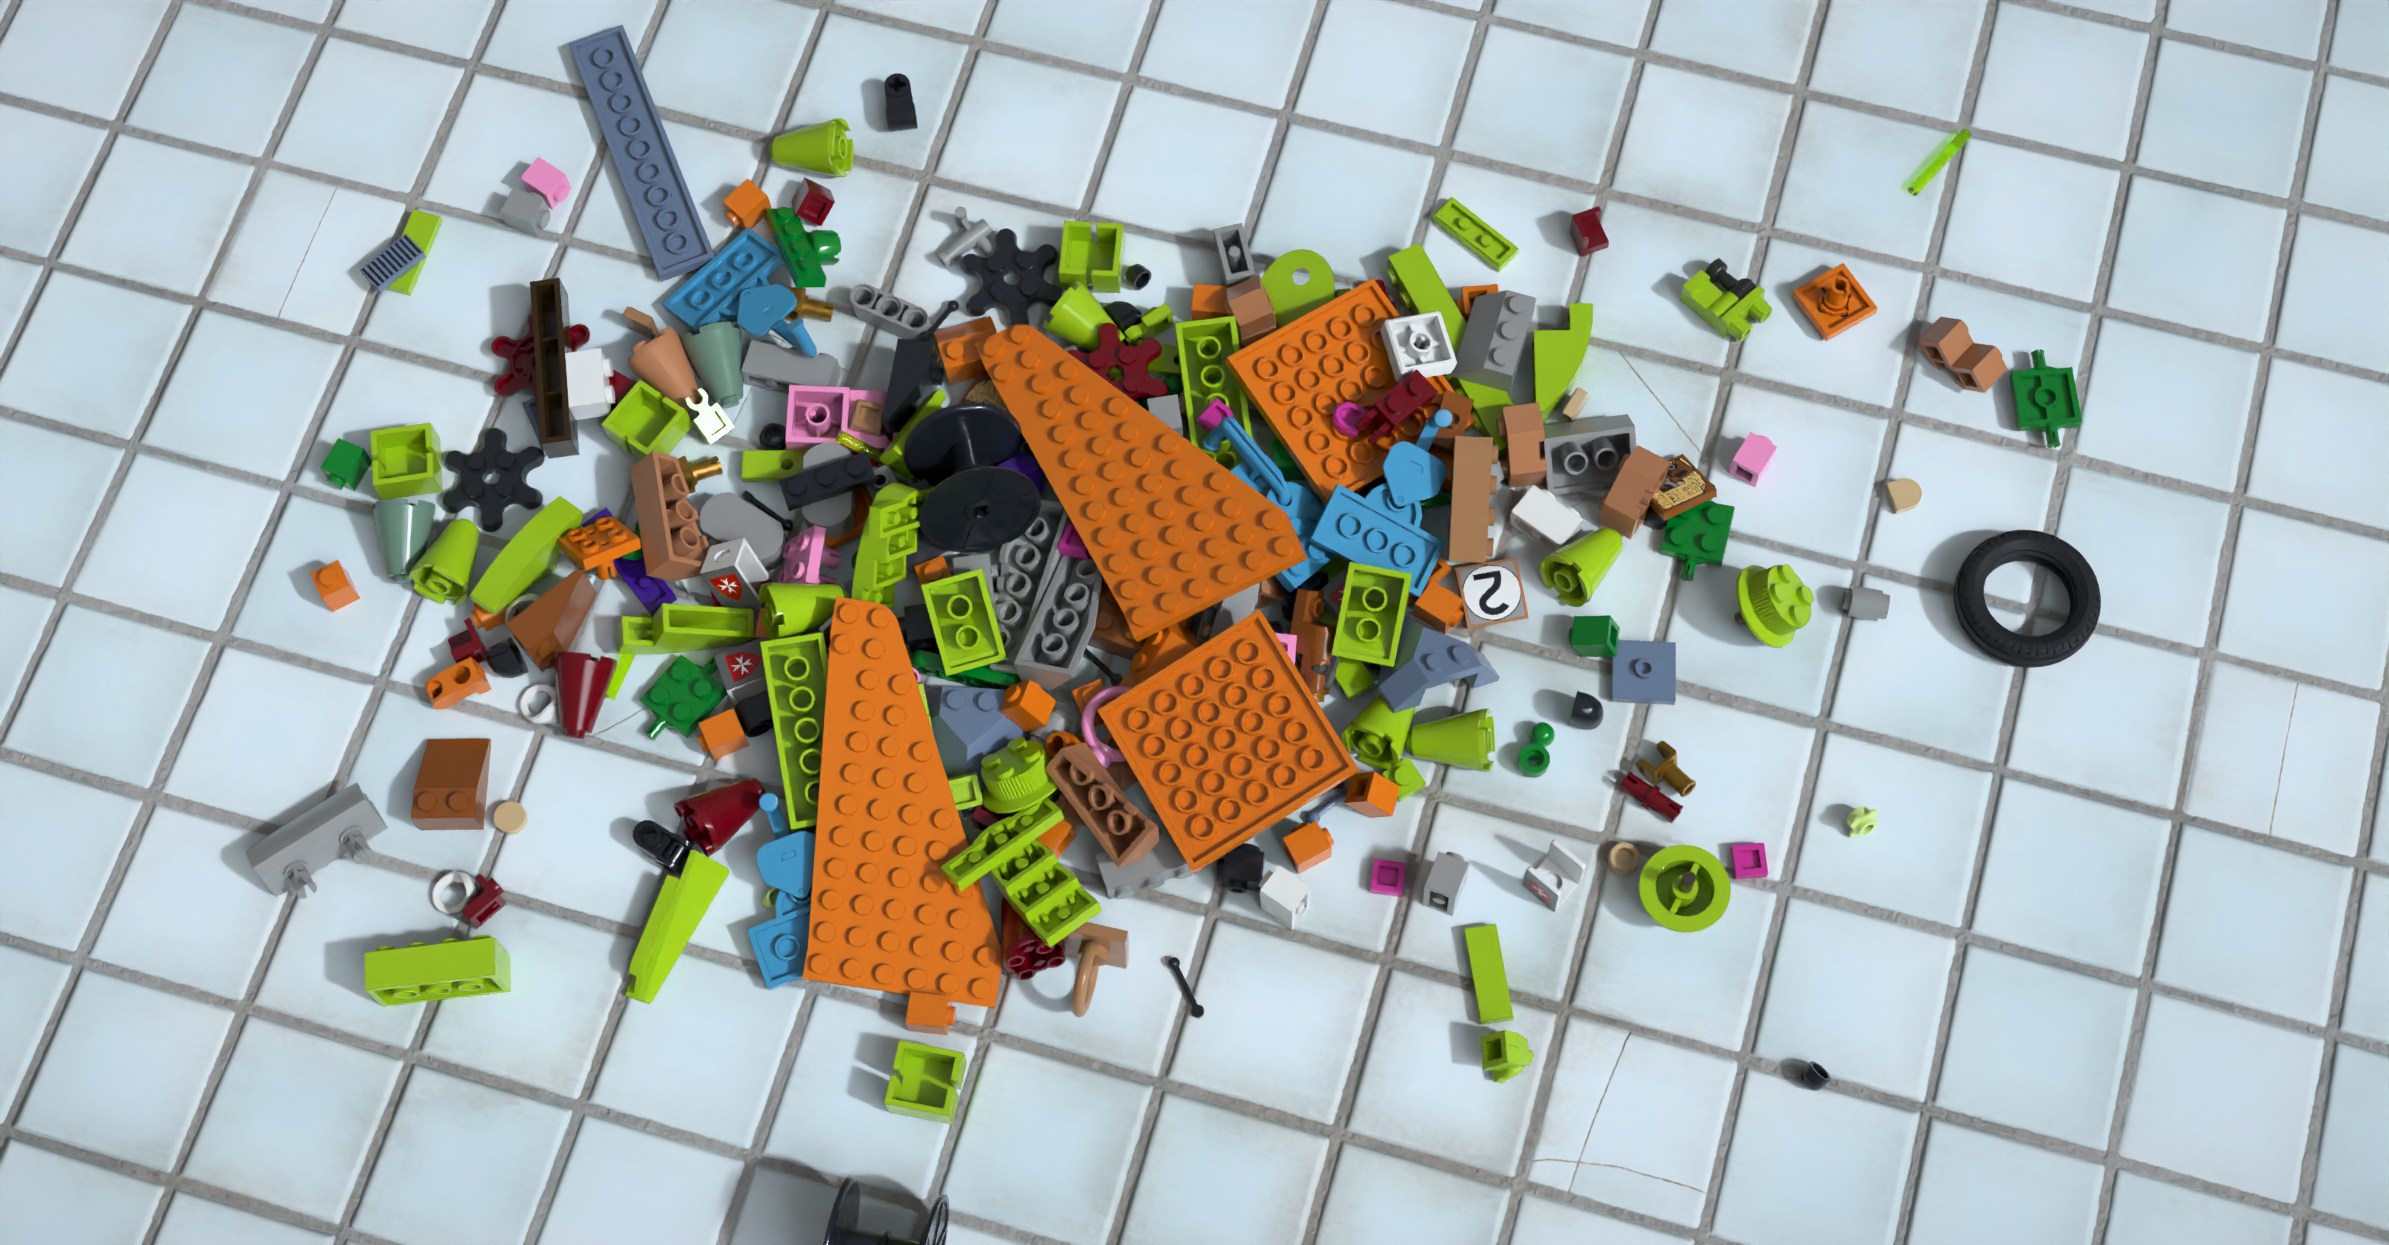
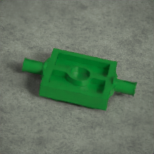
M2040 349L2039 352L2034 350L2031 352L2034 367L2023 371H2011L2009 375L2018 431H2044L2047 447L2052 448L2053 446V448L2061 445L2058 435L2059 429L2077 428L2082 423L2072 367L2054 368L2046 366L2044 350Z
M1708 500L1668 519L1661 546V555L1675 557L1684 562L1680 575L1681 579L1686 580L1687 571L1689 570L1687 581H1692L1696 565L1711 564L1722 567L1735 511L1734 506L1718 504Z
M714 653L703 667L693 664L683 655H680L644 694L640 702L653 712L656 720L644 731L649 738L654 741L665 727L676 730L688 738L699 726L698 723L704 721L728 694L726 688L713 677V674L718 669L714 655L717 654Z

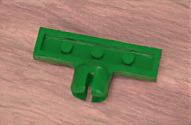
M780 207L778 209L767 208L765 220L795 287H825L826 275L821 265H834L838 263L839 258L834 257V255H838L841 252V241L838 233L833 230H813L807 232L803 228L798 215L795 214L794 209Z

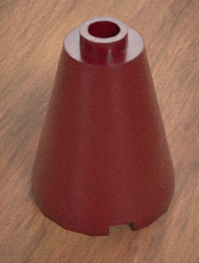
M559 652L554 654L560 729L566 731L567 737L584 739L585 733H592L615 673L617 660L601 656L600 661H598V658L591 657V654Z

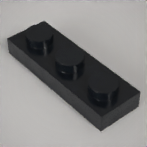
M866 451L779 479V483L788 510L792 511L875 484L877 480Z

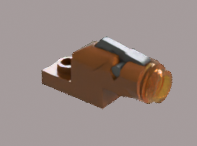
M1297 589L1290 635H1297L1296 653L1303 654L1299 662V671L1316 701L1324 702L1325 695L1329 694L1340 660V657L1331 655L1337 626L1319 622L1320 615L1324 609V591Z

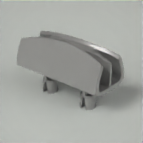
M355 783L263 838L246 850V854L254 871L275 896L278 897L294 887L297 896L305 899L307 898L305 885L314 894L317 891V886L310 877L321 868L328 866L334 860L341 858L347 852H350L353 861L357 864L363 863L361 850L371 859L373 851L366 841L383 832L388 827L373 802L368 799L365 793L363 794L359 784Z

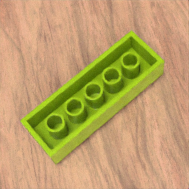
M1235 316L1175 323V336L1189 440L1204 453L1231 471L1243 462L1244 458L1226 437L1220 441L1221 446L1217 451L1207 450L1203 446V440L1209 433L1200 427L1196 420L1212 401L1217 398L1231 409L1233 418L1252 439L1246 392L1225 364L1227 357L1240 351Z
M823 632L760 642L791 833L814 830L817 826L828 674V657Z

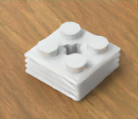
M1439 311L1385 320L1380 329L1397 382L1403 381L1416 369L1426 378L1452 373V370L1457 365L1446 326Z

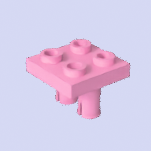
M814 525L785 544L782 553L783 558H785L784 566L779 574L777 583L837 584L835 578L818 574L820 564L836 569L841 559L836 558L841 557L842 553L840 550L823 546L826 528Z

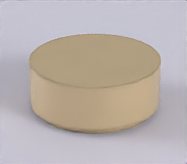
M507 801L499 805L495 810L494 823L501 832L510 835L516 834L526 826L527 813L519 803Z
M1619 842L1613 845L1607 856V864L1610 870L1620 876L1631 875L1637 870L1640 863L1638 849L1628 842Z

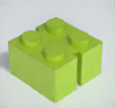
M1064 221L1059 265L1061 290H1068L1070 287L1076 290L1075 282L1080 281L1087 289L1088 286H1093L1094 292L1120 293L1125 248L1123 224L1097 222L1098 242H1093L1091 222Z
M640 379L601 424L610 441L628 453L632 452L634 457L639 460L652 451L669 455L693 426L684 408L666 396L663 398L660 392Z
M431 422L370 431L371 455L374 458L372 461L373 486L382 500L443 492L442 467L439 464L441 462L440 437Z
M899 1040L892 1068L896 1076H890L884 1101L888 1112L953 1125L959 1100L956 1089L961 1090L967 1065L964 1053Z

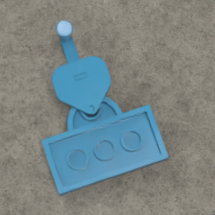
M746 228L662 303L668 313L696 334L700 333L699 327L726 319L730 322H738L741 328L753 336H761L772 330L804 355L814 358L817 354L816 346L804 327L803 320L798 318L789 324L783 320L797 304L794 293L782 284L770 285L768 278L785 263L779 249L750 228Z
M1440 409L1428 417L1415 445L1406 441L1393 445L1382 465L1386 483L1370 490L1364 498L1340 484L1335 485L1308 540L1348 562L1411 573L1412 582L1409 595L1419 598L1446 542L1419 528L1422 519L1419 501L1436 496L1446 477L1444 463L1439 458L1428 453V450L1439 428L1447 427L1451 424V412L1446 409Z
M1226 417L1204 438L1203 446L1209 451H1217L1221 446L1220 441L1226 437L1244 458V461L1230 472L1280 507L1289 516L1308 558L1275 575L1286 590L1291 593L1336 556L1308 540L1325 505L1316 492L1312 495L1305 487L1294 482H1286L1280 469L1260 450L1234 418Z
M764 793L759 799V806L766 811L776 840L763 845L758 850L756 862L763 881L767 885L780 890L775 904L777 918L746 930L767 989L770 991L803 977L808 948L816 837L807 831H799L790 835L778 804V798L773 793Z

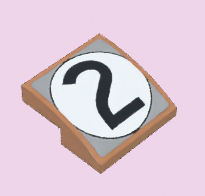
M1516 558L1454 568L1458 594L1463 599L1466 629L1529 618Z

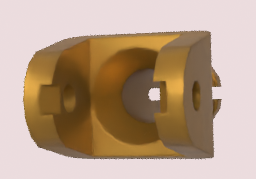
M787 287V289L794 293L797 304L784 319L793 321L798 318L804 319L805 316L831 322L834 303L809 299V295H806V288Z
M686 456L678 458L690 492L689 494L695 492V485L698 484V481L723 474L721 463L717 462L719 461L717 456L693 464L687 461Z
M1660 741L1656 744L1658 752L1664 758L1658 766L1653 767L1644 759H1639L1635 763L1638 771L1652 785L1666 781L1681 797L1688 796L1696 786V781L1677 767L1676 750L1665 741Z

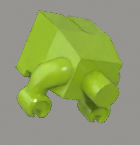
M1503 1030L1500 1032H1490L1489 1035L1480 1037L1481 1052H1484L1482 1055L1483 1070H1493L1494 1082L1505 1083L1507 1079L1521 1073L1523 1068L1530 1065L1534 1058L1533 1051L1528 1049V1039L1517 1032Z

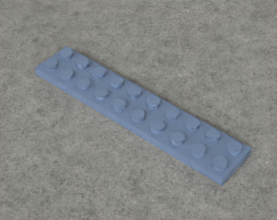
M623 24L570 43V49L661 282L705 266L715 257Z

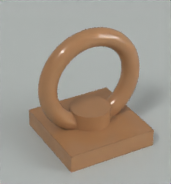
M1085 922L1063 938L1066 949L1064 956L1080 960L1072 995V1012L1075 1016H1084L1090 1006L1099 966L1106 964L1127 969L1130 958L1128 931Z

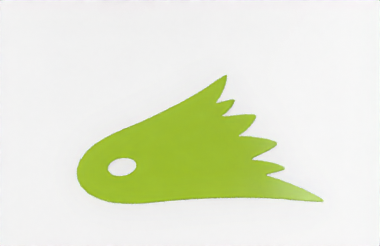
M1299 249L1283 254L1270 265L1261 278L1275 308L1273 312L1277 323L1281 327L1334 299L1335 285L1332 269L1324 257L1311 250ZM1304 268L1308 270L1310 278L1306 284L1297 285L1294 283L1293 273L1297 269ZM1236 320L1238 339H1240V338H1241L1240 326H1239V324H1238V322H1237V320Z

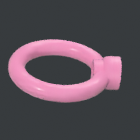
M1113 686L1101 690L1089 700L1082 714L1081 729L1085 742L1100 763L1107 769L1112 761L1125 762L1127 760L1120 749H1113L1098 739L1094 729L1095 715L1104 703L1118 698L1132 689L1130 687Z

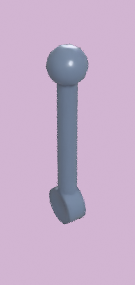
M1348 788L1317 812L1309 813L1308 821L1310 823L1317 821L1318 823L1324 813L1346 797Z

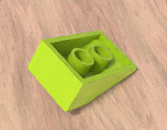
M1354 562L1349 563L1331 655L1394 667L1412 582L1411 573Z
M983 568L921 585L946 676L1007 659L991 592Z

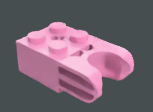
M789 385L785 437L787 450L808 451L818 444L832 442L847 448L852 456L857 455L859 452L867 451V453L879 458L891 443L888 437L882 434L878 437L850 430V423L857 399L885 405L887 392L850 390V387ZM818 419L824 420L823 422L817 423Z

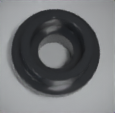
M777 423L766 425L759 436L761 446L765 450H784L786 448V427ZM772 437H780L778 441L770 442Z

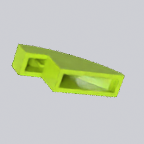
M1569 303L1567 330H1534L1533 403L1539 402L1542 422L1547 420L1561 405L1581 372L1587 355L1593 323V303Z
M561 496L552 501L533 517L500 552L470 594V599L494 615L555 571L559 555L557 538L567 535L573 529L581 528L583 512Z
M662 603L653 618L622 616L616 624L617 654L684 653L725 647L755 638L753 609Z

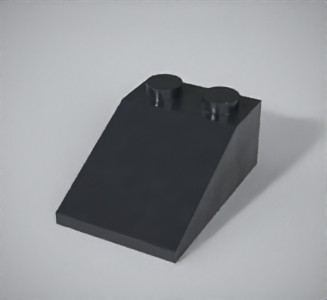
M898 338L882 417L886 435L891 442L893 440V433H899L923 400L937 390V385L941 386L943 383L944 369L940 367L941 357L940 354H936L934 342Z

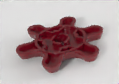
M530 314L528 318L529 332L524 338L513 340L507 336H500L492 342L491 349L494 355L505 358L510 362L509 371L496 380L494 388L497 394L506 398L513 396L522 389H531L535 393V404L538 407L532 314ZM576 324L570 328L572 352H576L589 341L590 331L588 327L582 324Z
M1104 323L1098 329L1099 347L1097 350L1086 354L1075 349L1067 351L1134 401L1141 398L1163 397L1169 394L1166 383L1153 379L1148 373L1149 364L1157 359L1162 352L1160 342L1154 338H1147L1135 347L1125 346L1120 340L1119 328L1113 323ZM1113 367L1122 370L1124 373L1123 378L1119 381H1112L1107 377L1108 371Z

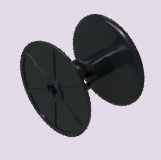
M986 403L956 404L930 414L920 421L908 435L903 448L905 465L917 480L920 481L926 478L929 485L934 487L921 505L919 524L925 537L936 546L960 553L992 550L1020 537L1036 520L1041 507V497L1034 482L1019 471L997 466L1013 457H1017L1023 444L1021 426L1017 419L1008 411Z
M848 1176L836 1197L823 1245H946L949 1222V1198L947 1195H940L933 1203L920 1242L894 1237L889 1230H886L884 1234L857 1229L860 1206L859 1183L854 1176Z

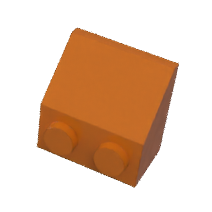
M991 316L934 332L949 385L974 379L980 371L988 375L975 344L997 333Z
M1175 623L1147 637L1141 650L1133 657L1129 670L1140 684L1201 646V643L1191 630Z

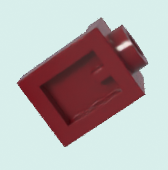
M478 874L475 878L486 891L473 896L467 902L466 908L461 911L476 929L506 905V902L500 896L504 892L500 885L492 877L486 881L481 874Z

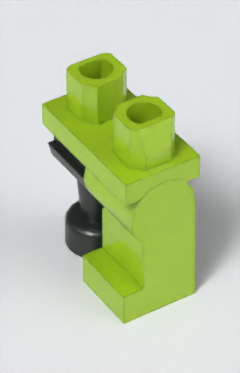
M1718 258L1707 267L1705 272L1701 269L1682 286L1680 301L1710 326L1717 329L1723 338L1731 334L1742 342L1752 332L1753 328L1745 319L1751 315L1761 324L1771 316L1773 308L1763 299L1765 290L1762 287L1756 286L1748 278L1737 280L1726 272L1727 264ZM1718 281L1726 291L1722 294V291L1712 283Z

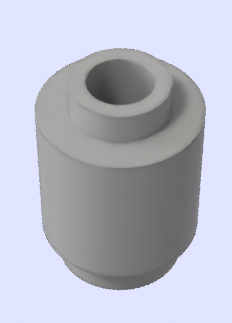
M1852 585L1850 591L1845 590L1842 609H1846L1847 616L1873 621H1878V618L1886 619L1890 595L1883 594L1882 590Z
M1054 708L1047 725L1042 728L1033 729L1029 734V741H1037L1045 749V742L1049 735L1057 731L1068 732L1070 730L1069 717L1064 712Z

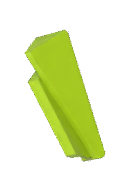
M691 849L681 878L670 875L666 876L630 963L629 973L633 977L626 991V997L646 1004L652 1003L729 875L727 867Z

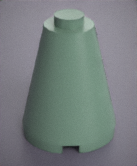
M717 322L699 327L700 333L694 336L691 335V332L683 335L681 338L682 345L713 402L721 405L723 409L737 406L739 400L743 398L741 330L739 324L736 323L732 327L731 322Z
M408 499L376 501V504L373 503V515L387 577L393 579L394 584H412V579L409 581L408 577L413 566L425 553L435 515V504L418 500L417 506L416 504L408 503Z

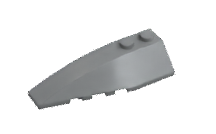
M1041 500L1039 514L1032 526L1020 537L1010 543L1003 544L999 556L1001 576L997 578L999 599L998 604H995V612L1007 659L991 663L990 669L992 671L1018 674L1014 662L1063 557L1057 547L1068 523H1072L1061 502Z
M1063 555L1014 662L1021 682L1031 680L1039 684L1042 689L1053 690L1073 678L1095 629L1103 576L1091 555L1089 559Z

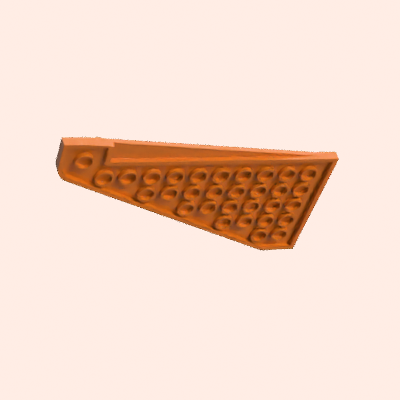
M1024 324L1013 325L975 344L986 371L1008 410L1019 422L1021 433L1123 611L1132 635L1137 642L1308 559L1289 516L1284 510L1034 327Z
M836 597L830 632L808 948L802 979L910 996V991L946 995L954 1003L995 1009L1003 964L1001 947L979 879L960 892L944 876L940 868L969 846L897 618L889 608L880 603Z

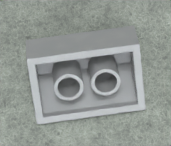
M1509 290L1476 296L1456 358L1457 365L1452 371L1451 377L1510 392L1533 318L1536 298Z
M1629 415L1543 426L1545 435L1543 454L1547 461L1546 490L1553 495L1612 487L1620 472L1618 466L1626 453L1631 455L1636 448L1635 425Z

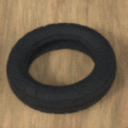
M2013 530L1997 534L1983 541L1966 557L1955 580L1954 605L1961 627L1968 638L1981 651L2008 665L2035 668L2061 662L2075 654L2085 645L2094 632L2099 619L2101 595L2093 569L2083 555L2072 545L2045 532ZM2015 561L2033 562L2046 567L2058 576L2068 592L2070 612L2066 623L2056 631L2042 636H2025L2006 629L1994 619L1987 608L1984 598V585L1987 576L1999 566Z

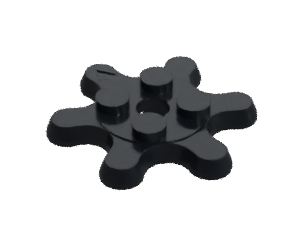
M1004 228L998 231L995 236L997 250L994 255L983 258L975 254H967L960 261L963 273L976 277L980 282V290L967 300L966 309L969 314L977 317L984 315L992 308H1000L1007 314V324L1009 327L1018 324L1029 325L1028 309L1032 304L1041 302L1054 307L1064 294L1060 287L1048 283L1044 278L1046 268L1057 261L1058 251L1049 244L1040 246L1034 252L1022 251L1017 245V236L1014 231ZM1012 271V273L1019 275L1021 280L1015 285H1009L1004 281V277Z
M491 428L486 432L485 446L479 453L465 455L463 452L454 450L446 455V468L461 477V482L457 488L445 494L442 502L443 508L451 514L458 513L466 507H477L481 512L480 525L486 532H496L501 528L503 512L509 505L519 504L529 510L536 509L541 505L543 501L541 492L536 488L530 487L527 484L526 478L531 470L541 466L545 460L544 452L534 446L527 447L519 453L509 452L506 448L507 435L505 432L498 428ZM493 471L500 474V478L496 483H485L484 480Z

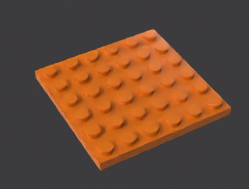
M1373 278L1230 355L1225 361L1229 370L1324 505H1326L1337 484L1354 493H1358L1384 478L1382 465L1391 447L1402 441L1415 445L1428 417L1438 411L1444 391L1448 390L1456 393L1443 375L1426 377L1438 391L1429 407L1390 438L1384 436L1374 445L1367 441L1370 434L1378 430L1373 423H1370L1360 432L1358 431L1355 439L1338 432L1334 428L1332 414L1339 404L1351 402L1370 411L1377 400L1400 383L1395 379L1380 329L1385 320L1401 318V316ZM1471 413L1465 431L1476 423Z
M1260 609L1097 710L1193 873L1198 872L1359 772L1358 767Z

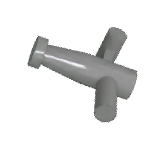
M957 207L955 209L956 224L959 227H963L965 232L944 252L939 251L936 254L939 261L946 268L952 264V260L968 252L976 245L980 247L987 257L996 253V248L986 238L993 233L989 224L984 219H981L971 226L967 220L966 209L964 207Z

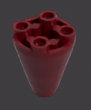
M753 778L750 781L743 780L687 796L675 803L674 809L680 819L685 822L686 828L683 829V833L686 839L693 845L698 843L702 852L709 857L719 851L761 808L759 806V799L766 792L761 783Z
M1002 894L1001 959L1005 970L1016 974L1019 980H1028L1034 977L1037 972L1046 970L1049 967L1055 968L1065 962L1064 953L1066 950L1063 939L1049 948L1024 922Z

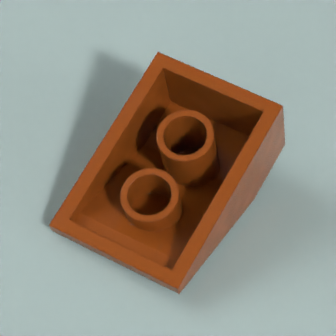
M579 567L505 625L521 649L539 670L544 672L546 669L554 667L555 653L568 652L597 593L584 570Z
M428 739L414 787L411 819L421 830H484L491 739Z

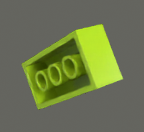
M476 935L472 937V940L467 941L448 938L441 940L440 944L427 945L424 942H414L408 944L407 948L395 949L392 946H380L375 948L373 952H365V991L383 1007L511 992L510 954L495 937L492 938L490 935Z

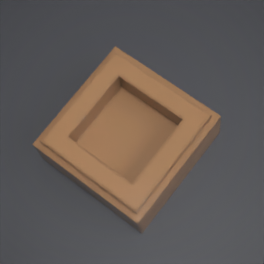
M627 306L622 314L627 327L653 340L658 333L653 317Z
M857 399L850 423V430L880 437L885 405Z

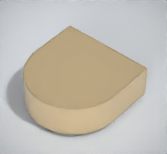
M1580 387L1576 388L1562 410L1563 416L1571 421H1575L1587 403L1588 392Z
M1903 478L1888 482L1885 485V490L1895 514L1912 510L1919 504L1922 490L1914 480Z

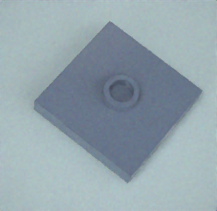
M1618 640L1617 656L1612 657L1611 702L1675 705L1676 642Z

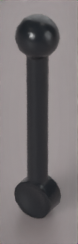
M951 300L948 302V308L928 331L922 333L920 341L929 342L931 335L950 313L958 310L959 304L957 301Z
M745 490L741 496L747 502L754 504L763 512L781 522L785 531H790L793 528L791 520L783 519L754 498L750 492Z
M1087 648L1085 649L1084 654L1110 678L1112 686H1118L1123 680L1122 676L1117 673L1114 674Z
M1171 957L1167 962L1168 967L1174 970L1192 1006V1016L1199 1019L1204 1015V1008L1197 1004L1179 968L1180 960L1176 957Z

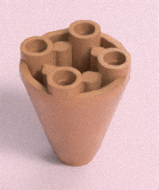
M668 327L659 332L657 338L648 343L646 340H643L632 347L631 351L634 355L628 359L630 369L646 384L660 392L663 398L666 396L684 408L687 413L691 412V410L685 407L683 399L689 397L692 403L698 404L700 398L695 390L699 388L687 353L682 345L680 334L675 332L672 327Z

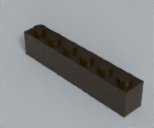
M560 278L530 282L541 446L549 459L579 455L577 420H575L569 408L565 353L572 352L568 293Z

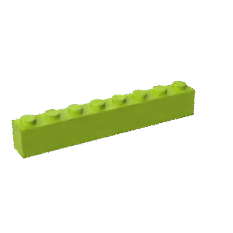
M1420 242L1388 256L1385 275L1390 285H1396L1400 292L1398 296L1405 310L1409 309L1412 315L1436 311L1441 312L1455 357L1457 358L1467 323ZM1452 373L1443 374L1447 381H1451L1456 394L1474 400L1470 413L1476 420V423L1472 428L1474 430L1478 429L1482 437L1493 438V444L1498 445V460L1504 459L1505 442L1504 437H1498L1496 419H1501L1502 407L1514 406L1507 392L1451 377Z

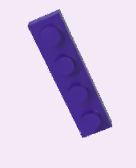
M606 507L583 523L582 527L594 524L600 518L613 515ZM644 556L638 560H629L622 557L613 560L617 573L652 617L662 603L672 604L677 600L675 594L663 579L646 575Z

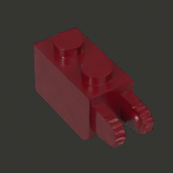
M1416 369L1377 400L1370 411L1360 418L1354 427L1360 432L1370 423H1373L1378 430L1373 431L1367 441L1374 445L1384 436L1386 438L1393 436L1428 408L1438 391Z

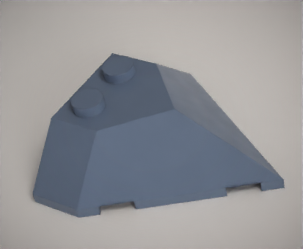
M1405 613L1394 667L1379 665L1380 677L1377 690L1392 713L1419 706L1425 690L1465 678L1471 688L1474 689L1496 682L1500 677L1483 653L1468 643L1450 637Z
M941 686L926 691L925 695L933 735L947 778L976 772L981 794H983L986 785L981 776L982 759L1007 747L1008 743L1015 738L1024 737L1028 741L1031 731L1025 732L1000 712L1004 701L1005 689ZM973 807L960 810L965 819L971 813Z

